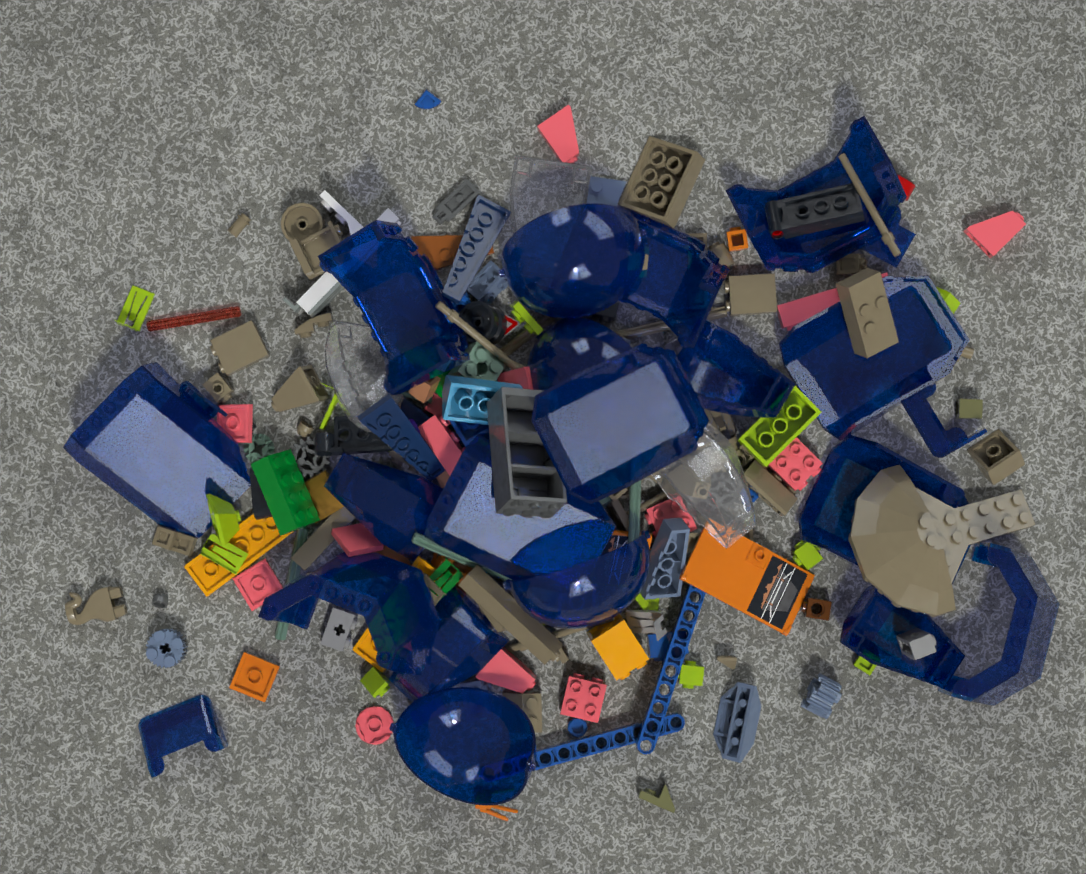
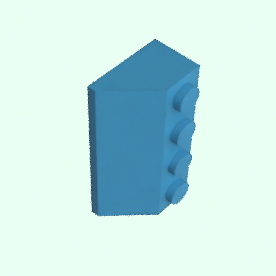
M446 375L442 391L443 420L489 425L487 402L501 387L523 389L520 384Z

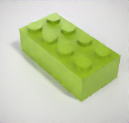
M793 385L737 441L765 468L821 411Z

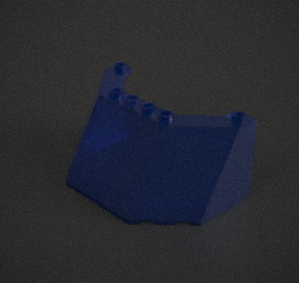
M865 116L852 122L849 127L850 133L833 161L797 179L795 182L779 190L746 188L743 184H736L725 190L767 271H775L777 268L783 269L784 272L805 270L806 273H814L882 237L861 197L860 201L865 221L788 239L783 237L775 240L772 239L769 233L764 205L768 201L782 200L852 183L838 158L843 153L849 159L884 224L887 225V223L892 222L898 212V205L903 203L907 196L891 160Z
M588 207L573 226L551 287H554L560 293L582 290L600 291L604 295L614 296L620 302L630 303L638 310L648 311L653 316L661 318L676 334L681 346L694 349L730 268L727 265H721L719 263L720 258L713 251H707L705 249L706 244L703 241L633 210H625L624 213H618L617 209L603 208V211H596L595 207ZM630 251L649 255L647 270L628 271Z
M375 220L320 254L318 258L321 269L332 274L353 296L355 305L362 311V318L372 330L371 336L378 342L381 347L380 353L384 357L386 378H384L385 383H383V386L389 394L399 395L469 361L470 356L468 352H465V349L468 348L467 337L463 335L464 330L457 324L447 320L446 315L435 307L441 301L449 309H454L457 312L452 301L442 296L444 286L429 258L425 254L420 255L417 251L418 246L409 236L406 238L401 233L402 228L398 223Z
M979 542L975 544L971 561L997 567L1016 598L1001 660L969 679L943 672L938 691L966 701L995 706L1041 679L1060 604L1031 556L997 544Z
M343 550L308 569L264 599L258 615L259 618L267 621L290 623L303 629H308L319 599L364 616L376 647V661L378 665L390 671L421 675L441 622L439 612L436 611L433 604L434 600L429 587L426 586L422 570L376 552L348 557Z

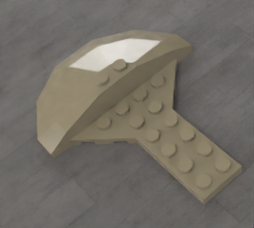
M900 465L880 470L855 500L854 515L851 520L852 526L848 540L863 579L875 586L881 595L884 594L890 599L895 607H904L911 609L913 612H922L929 614L931 617H937L956 610L952 582L969 545L1027 529L1036 524L1022 489L954 509L916 488Z

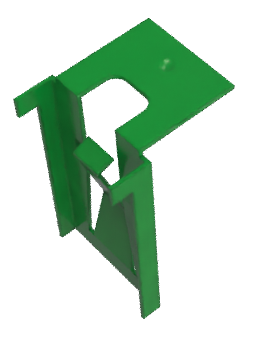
M445 558L446 560L432 573L430 578L440 588L448 580L442 588L443 592L447 594L465 576L450 559ZM451 565L457 570V572L453 576L452 573L448 570L441 578H439ZM445 594L441 597L438 603L444 598Z

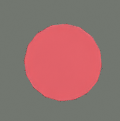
M371 706L360 712L355 727L361 740L377 745L389 739L393 733L394 722L389 711L383 707Z

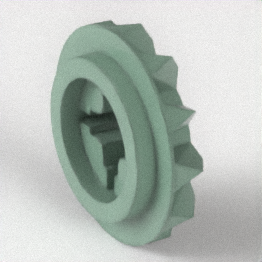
M264 434L252 435V443L244 444L245 457L254 463L274 454L273 441ZM254 442H256L259 446L266 444V446L262 448L263 456L259 452H253L256 448V444Z

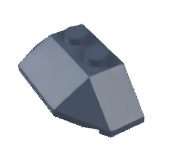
M737 682L720 699L713 736L723 759L741 763L754 744L761 711L757 686Z

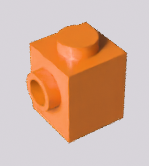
M741 227L729 228L730 231L726 232L728 251L747 250L746 229L741 230Z

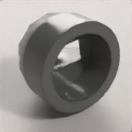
M158 592L153 597L152 605L157 608H166L168 596L165 593L161 594Z

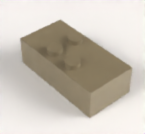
M866 268L836 283L855 354L869 358L899 342L881 272Z

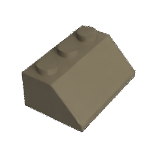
M753 460L738 478L780 516H785L798 499L794 496L796 492L789 486L785 488L780 483L782 481L780 477L775 473L771 475L766 470L768 467L764 468L759 462Z

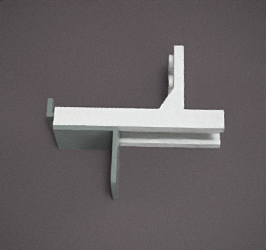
M324 190L319 195L322 199L321 204L330 213L334 211L336 213L334 216L343 226L347 224L353 242L350 246L351 251H349L351 259L325 272L296 302L295 306L286 297L283 301L296 313L303 308L308 315L314 318L347 287L377 315L379 312L347 280L401 225L400 219L387 208L366 230Z

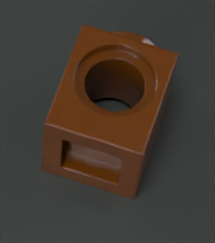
M807 597L806 601L802 602L801 612H804V617L829 621L832 602ZM815 603L820 605V612L817 614H813L811 611V606Z

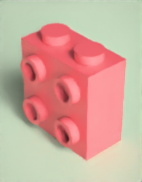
M796 437L768 466L794 491L797 489L801 491L808 484L806 480L811 475L815 477L822 470L820 466L823 463Z
M678 494L646 509L647 513L644 514L648 525L652 524L655 531L652 534L655 539L663 519L682 518L690 528V532L698 529L682 494Z
M573 673V676L569 675L560 714L598 723L607 684L603 683V679L592 677V680L584 679L585 675Z

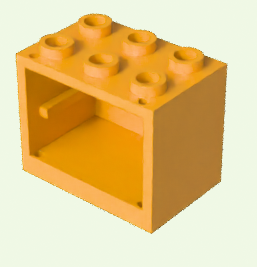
M617 612L613 614L614 621L595 626L586 633L616 680H623L631 674L630 671L633 669L644 667L649 658L623 617Z

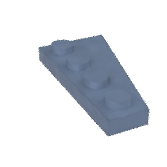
M589 176L578 252L597 255L626 181Z

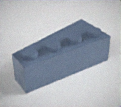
M682 518L663 519L636 587L644 600L681 596L683 581L679 579V576L685 567L690 528Z

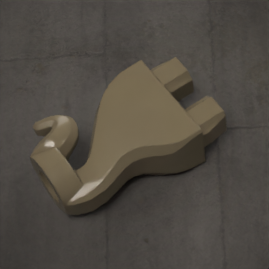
M109 586L97 589L90 595L81 613H78L76 610L82 603V598L79 594L70 592L69 595L74 600L68 601L65 604L67 619L73 625L85 624L92 619L109 622L128 614L125 604L115 606L114 599L123 597L122 587Z

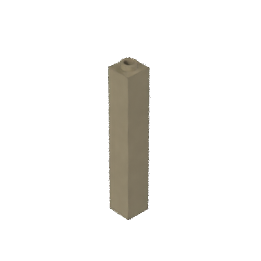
M478 565L461 581L459 586L544 665L549 660L554 661L561 654L558 650L563 644Z

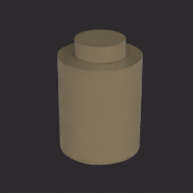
M718 241L709 246L710 250L707 253L718 272L735 263L724 243L720 244Z

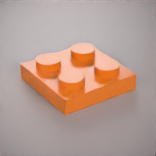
M244 652L229 688L266 702L280 666Z

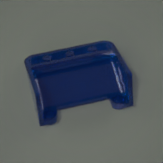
M198 695L146 716L140 720L138 725L147 767L152 778L164 771L165 763L162 758L163 756L202 740L206 748L212 752H217L228 746L212 702L206 695Z

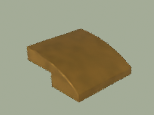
M326 470L305 482L318 512L319 521L346 506L347 501L336 489L337 483Z

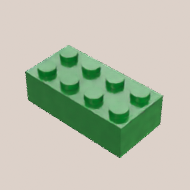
M291 449L266 456L251 464L280 536L320 520Z

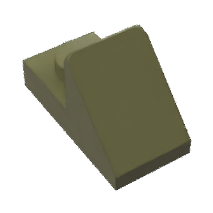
M665 782L658 796L655 795L656 791L648 787L645 790L640 788L637 795L638 798L672 813L675 812V807Z

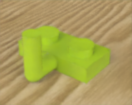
M514 301L510 305L513 309L511 313L520 324L522 322L525 323L523 327L528 333L539 335L543 331L542 327L519 301Z

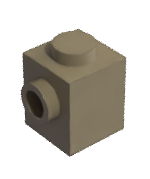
M216 373L202 384L217 403H226L233 397L231 394L234 390L220 373Z

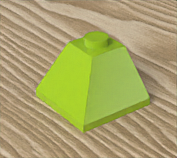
M206 494L213 527L221 546H224L240 530L238 524L241 521L239 511H235L231 503L212 494Z

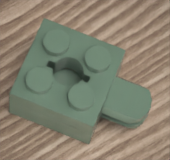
M474 342L466 345L448 375L496 381L506 365L479 342Z

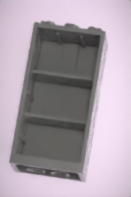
M501 387L487 402L496 513L503 514L504 516L522 515L525 518L540 516L542 519H549L567 503L557 392Z

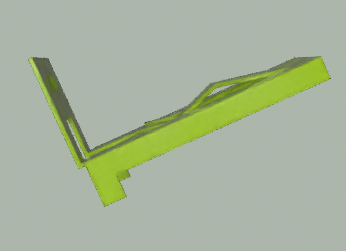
M132 286L116 323L140 332L155 294ZM146 296H148L147 299H146V301H145V303L143 304L141 310H140L139 313H138V310H139L141 304H142L143 301L145 300ZM131 305L132 309L128 320L135 321L133 327L124 324L129 314Z
M334 389L336 392L321 423L320 429L325 430L332 412L339 402V397L343 395L337 389Z
M211 532L208 539L221 546L218 536ZM229 542L221 547L242 557L224 550L215 544L211 549L212 551L205 548V544L201 548L202 556L207 557L235 575L249 555ZM214 552L218 553L219 555H221L222 557H224L225 559H227L229 562H231V563H232L234 566H236V567H233L231 564H229L227 561H225L223 558H221L220 556H218V555L215 554Z

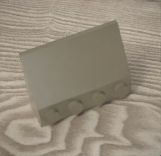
M649 136L618 205L674 229L705 159L697 151Z

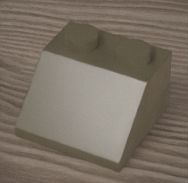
M999 429L967 449L982 474L993 486L1025 465L1020 450Z
M519 692L503 693L504 732L542 733L541 692H524L523 694Z

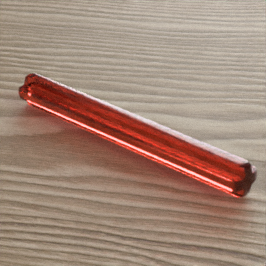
M239 306L151 320L147 321L146 325L148 331L151 332L241 316V309Z

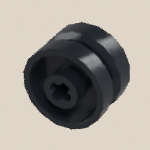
M473 301L465 305L460 311L459 317L493 345L499 343L504 337L507 329V319L500 308L481 301ZM457 325L460 335L466 341L471 343L477 342Z

